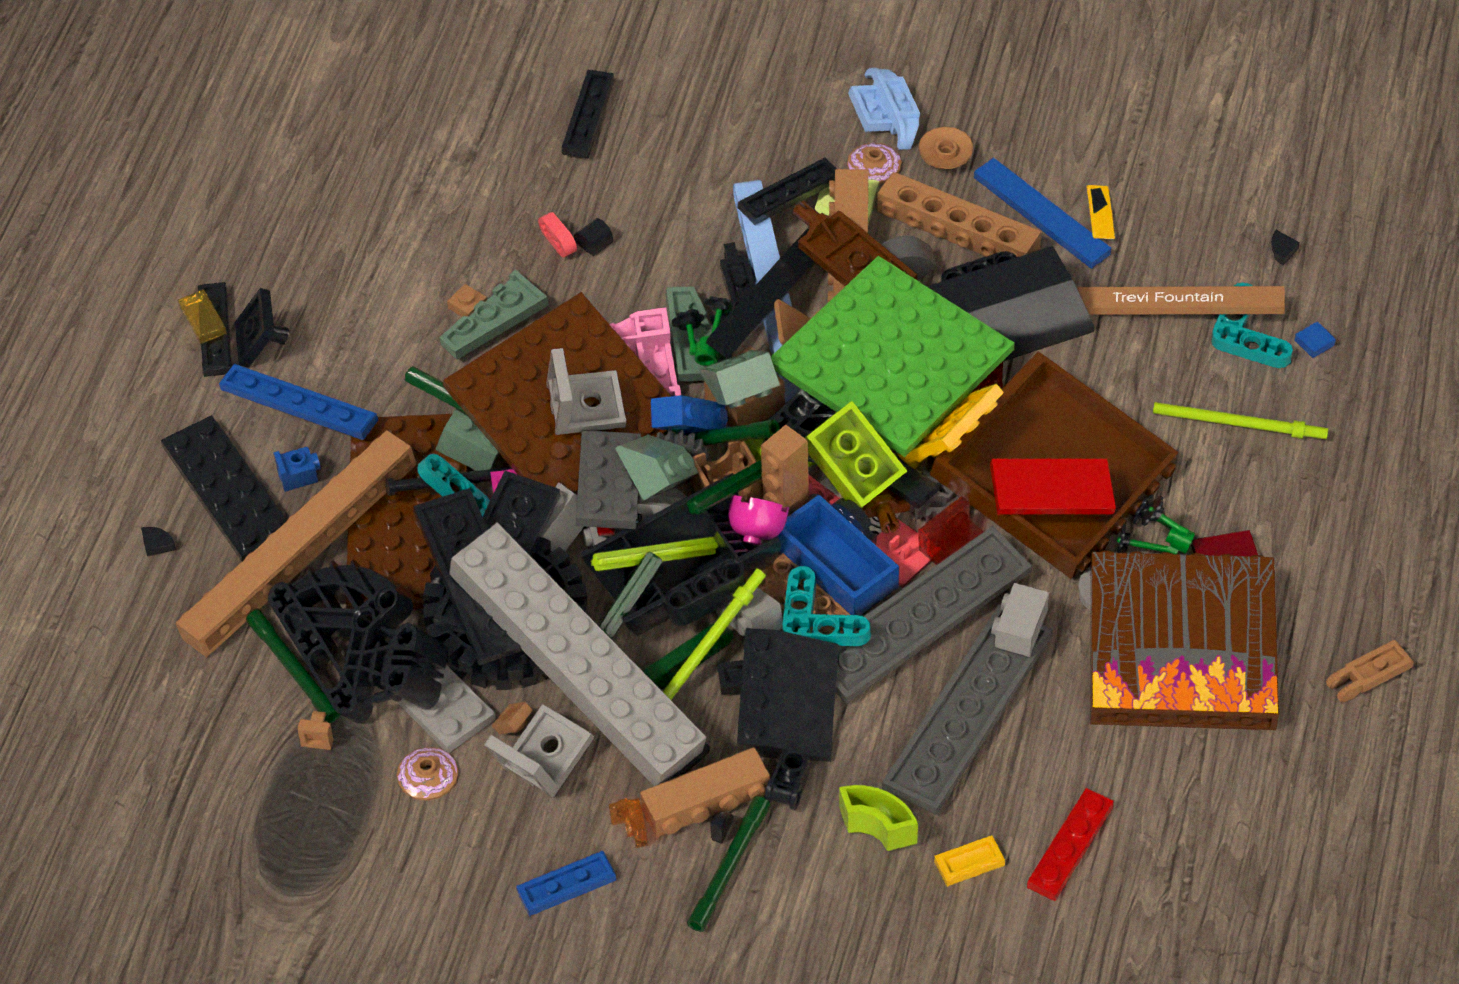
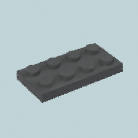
M582 430L576 526L636 529L638 489L615 448L641 438V434Z

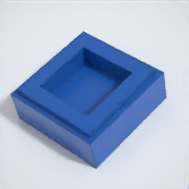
M1317 321L1296 333L1294 341L1314 358L1335 346L1336 339Z

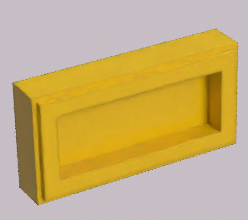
M992 835L934 856V862L946 886L1005 866V859Z

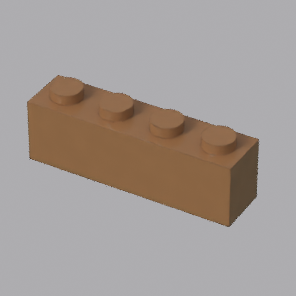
M785 425L761 445L763 500L783 505L782 508L789 507V516L809 502L808 440Z
M755 747L641 791V809L656 838L665 834H673L682 827L692 823H701L708 817L722 811H731L738 805L753 800L755 796L764 797L770 775Z

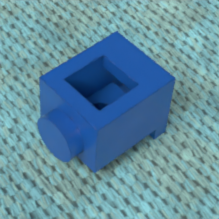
M308 446L280 454L279 451L273 452L284 492L318 482L316 470L321 469L317 453L310 454Z

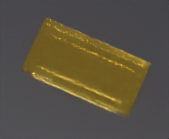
M204 289L178 299L179 307L200 344L227 334L223 322Z

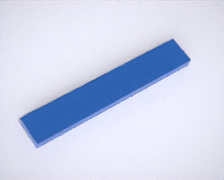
M992 158L974 171V179L1092 269L1111 255L1110 246L1099 238H1093L1089 230L995 158Z
M234 364L219 382L222 391L364 440L378 421L377 413Z

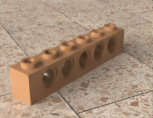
M894 171L878 192L877 212L904 222L911 227L931 233L936 237L953 242L960 247L980 253L985 257L1003 251L1012 252L1017 257L1041 249L1042 231Z

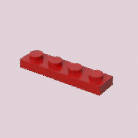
M1085 788L1028 879V889L1056 901L1113 809V800Z

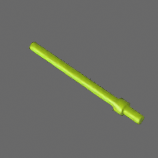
M1158 402L1154 403L1153 414L1292 434L1291 437L1300 439L1306 436L1327 440L1329 429L1305 425L1306 422L1294 420V423Z
M756 569L744 586L737 588L732 595L734 599L663 690V693L670 700L673 699L743 606L747 607L754 598L752 594L766 577L761 570Z

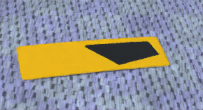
M1087 185L1093 238L1115 239L1108 186Z

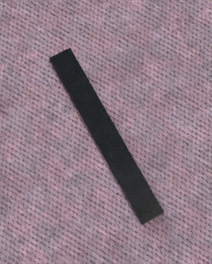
M809 227L708 337L706 344L727 359H730L775 309L774 302L778 299L782 301L816 263L798 248V240L807 234Z

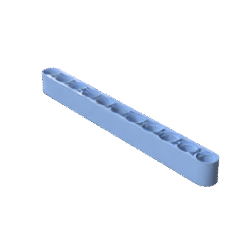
M761 180L733 184L734 201L755 284L780 259L771 219L768 218L754 225L738 209V201L763 189ZM788 293L782 301L792 307ZM775 309L763 321L771 356L783 346L778 339ZM778 374L785 382L786 404L801 388Z

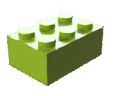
M853 401L849 402L805 437L808 440V454L840 495L845 498V501H853L860 508L907 472Z

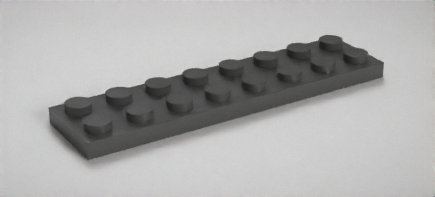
M994 526L990 527L864 616L870 622L871 638L862 646H839L836 693L847 704L1013 586L1014 583H1017L1031 573L1032 565ZM855 628L853 633H859L861 628Z
M999 605L882 781V789L937 815L1052 638L1053 629L1042 624L1030 657L996 648L995 635L991 634L995 617H1001L1003 613L1001 605Z

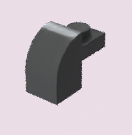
M898 236L882 243L883 247L918 275L917 281L938 267L931 246L917 237Z

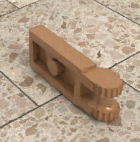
M1393 640L1346 664L1344 668L1331 674L1326 684L1330 689H1334L1343 685L1350 678L1353 683L1342 688L1337 695L1340 702L1345 703L1348 700L1354 699L1360 692L1364 693L1412 668L1414 661L1398 642Z

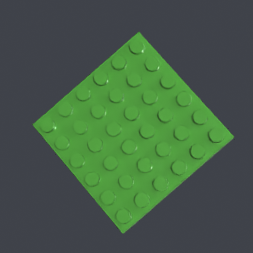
M877 256L771 356L775 372L834 411L838 412L849 402L853 401L887 446L903 457H906L1014 350L1015 343L888 261Z

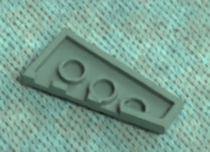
M514 270L509 275L510 280L504 285L499 284L492 290L493 295L485 302L481 300L474 306V312L470 316H463L439 337L441 346L458 360L548 306L547 296L517 270Z
M666 287L665 296L677 382L704 381L699 369L707 366L699 365L695 362V355L689 354L690 344L687 331L672 326L671 321L677 317L676 315L679 312H687L691 309H696L699 311V314H703L704 320L701 321V326L693 330L696 343L701 337L711 335L713 325L709 324L706 317L707 313L695 287ZM719 353L718 362L726 360V357Z

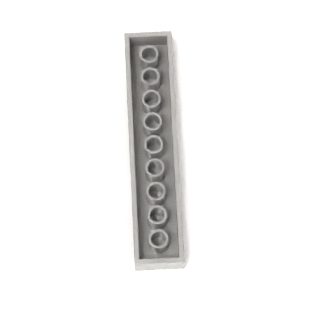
M498 523L451 558L449 574L485 609L489 616L493 617V620L503 630L507 631V634L514 642H518L521 645V649L653 786L667 782L702 753L707 737Z

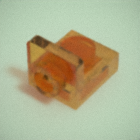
M639 798L631 800L621 799L609 804L611 824L625 823L627 837H634L635 847L648 846L646 827Z

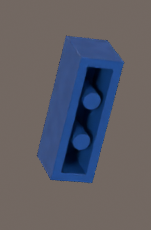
M683 395L651 399L652 428L667 431L671 429L673 432H679L681 429L684 430V433L726 428L728 413L725 405L718 404V402Z

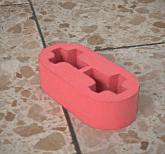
M553 212L538 219L543 235L561 257L565 258L577 251V245L573 236Z

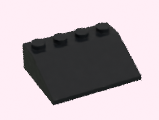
M746 628L737 733L738 753L755 747L760 758L780 759V755L784 750L797 747L804 750L810 761L831 762L839 644L780 630Z

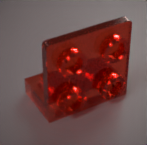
M960 496L918 529L919 551L934 564L938 565L984 532L970 520V502L963 496Z

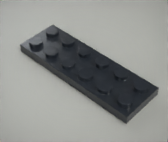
M212 415L161 440L163 449L242 562L249 553L254 552L266 541L270 534L277 531L287 521Z
M504 471L482 517L488 529L498 523L532 556L560 497V489ZM446 590L433 617L434 624L465 634Z
M468 488L413 506L415 518L479 666L523 651L521 645L518 642H514L507 634V631L503 630L493 620V617L489 616L485 609L449 574L451 558L488 530L471 489Z

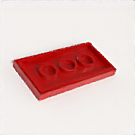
M991 459L990 470L997 515L1114 514L1116 510L1107 459Z

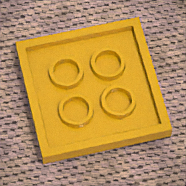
M997 384L970 393L906 457L900 454L898 456L905 463H909L915 460L921 462L930 455L936 457L944 450L951 452L961 444L960 437L964 433L967 434L974 430L980 424L978 419L983 414L986 415L998 405L996 400L1004 392Z

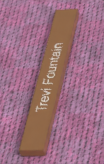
M1285 286L1076 287L1089 315L1285 314Z

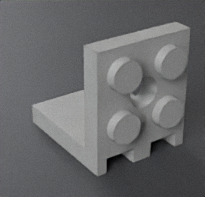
M563 348L551 349L546 385L550 391V407L555 419V434L625 427L626 418L617 371L568 375ZM588 397H594L599 400L600 404L596 407H590L585 404L584 400Z
M542 704L513 748L493 735L488 738L484 746L505 770L512 771L520 776L523 781L531 786L538 787L553 799L594 739L592 733ZM551 739L558 740L559 744L554 752H544V745L547 741Z

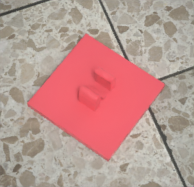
M897 519L900 524L899 529L891 533L888 525L889 533L881 532L877 535L876 546L899 565V585L904 588L942 552V549Z

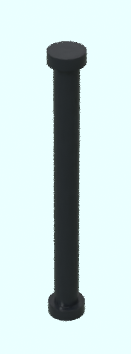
M512 467L463 472L461 474L471 483L491 481L490 472L510 470ZM421 477L403 480L386 478L385 481L388 496L395 495V492L432 488Z

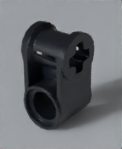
M791 747L784 750L780 755L776 769L770 777L765 792V799L770 803L775 801L789 805L791 810L797 809L809 774L808 757L804 750ZM793 765L799 766V768L792 769L789 767Z

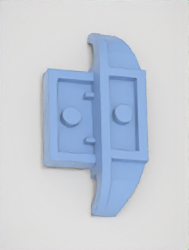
M867 69L864 75L866 78H873V85L851 86L848 93L865 132L890 131L891 134H897L898 150L911 149L919 126L920 112L904 77H898L887 69Z

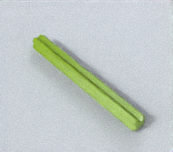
M705 537L595 553L593 560H591V565L594 566L596 571L638 566L647 552L654 553L662 559V562L713 555L716 553L718 543L715 542L713 537Z

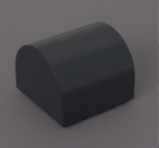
M596 218L575 233L574 240L586 252L595 256L613 243V234L603 220Z

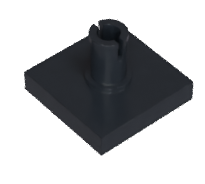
M259 288L235 321L238 363L240 366L249 368L269 341L284 345L288 340L289 328L274 325L270 290Z

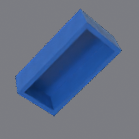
M817 495L789 515L784 529L777 536L781 543L779 552L785 554L798 567L806 566L811 568L815 573L816 584L851 615H862L899 587V565L820 495Z

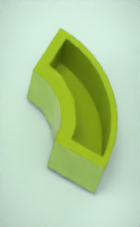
M849 785L839 787V809L848 833L862 832L872 835L882 842L887 851L917 844L918 822L912 811L899 798L887 791L872 786Z

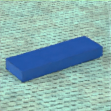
M600 851L517 885L516 889L528 915L531 916L616 881V874L604 851Z

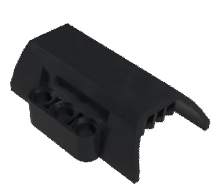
M1053 246L1020 257L1008 251L992 254L949 268L942 273L941 282L927 286L1015 343L1014 350L1002 362L1094 332L1095 326L1076 285Z
M733 473L636 523V529H625L580 553L583 561L616 601L638 566L596 571L594 566L591 565V560H593L595 553L705 537H713L715 542L718 543L716 553L713 555L662 562L629 614L623 618L626 627L635 635L639 636L669 619L678 626H685L730 603L734 599L732 595L739 586L743 587L748 577L756 569L763 570L771 566L776 560L781 548L778 537L757 547V545L743 542L744 536L732 529L728 519L731 497L699 515H692L688 512L687 501L729 478L734 475Z

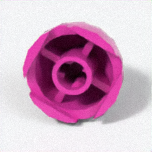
M731 496L728 510L729 523L736 533L744 536L743 542L761 545V540H772L784 529L789 507L782 508L783 505L752 497H750L748 502L741 501L742 496Z

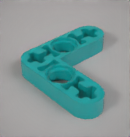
M1242 282V283H1237V284L1234 285V286H1253V285H1251V284H1249V283H1244V282ZM1228 314L1219 315L1213 328L1211 340L1212 345L1216 349L1274 368H1284L1291 363L1293 348L1289 342L1244 328L1250 314H1239L1242 317L1239 320L1229 319L1227 317ZM1255 342L1259 347L1257 349H1249L1244 344Z
M429 454L418 464L420 477L442 497L456 493L451 489L450 482L456 484L460 491L470 488L483 516L490 502L489 498L446 460L437 454Z
M799 566L791 570L788 576L782 623L784 632L836 643L839 646H862L870 640V622L863 616L813 614L816 594L815 573L806 566ZM801 579H806L803 586L804 590H799L798 583H800ZM797 601L807 603V606L803 609L797 610L791 607ZM823 626L835 628L830 634L825 635L819 632V629ZM795 627H801L798 629V632H793ZM810 627H813L814 633H809ZM840 627H844L843 634H841ZM855 628H861L859 633H853Z

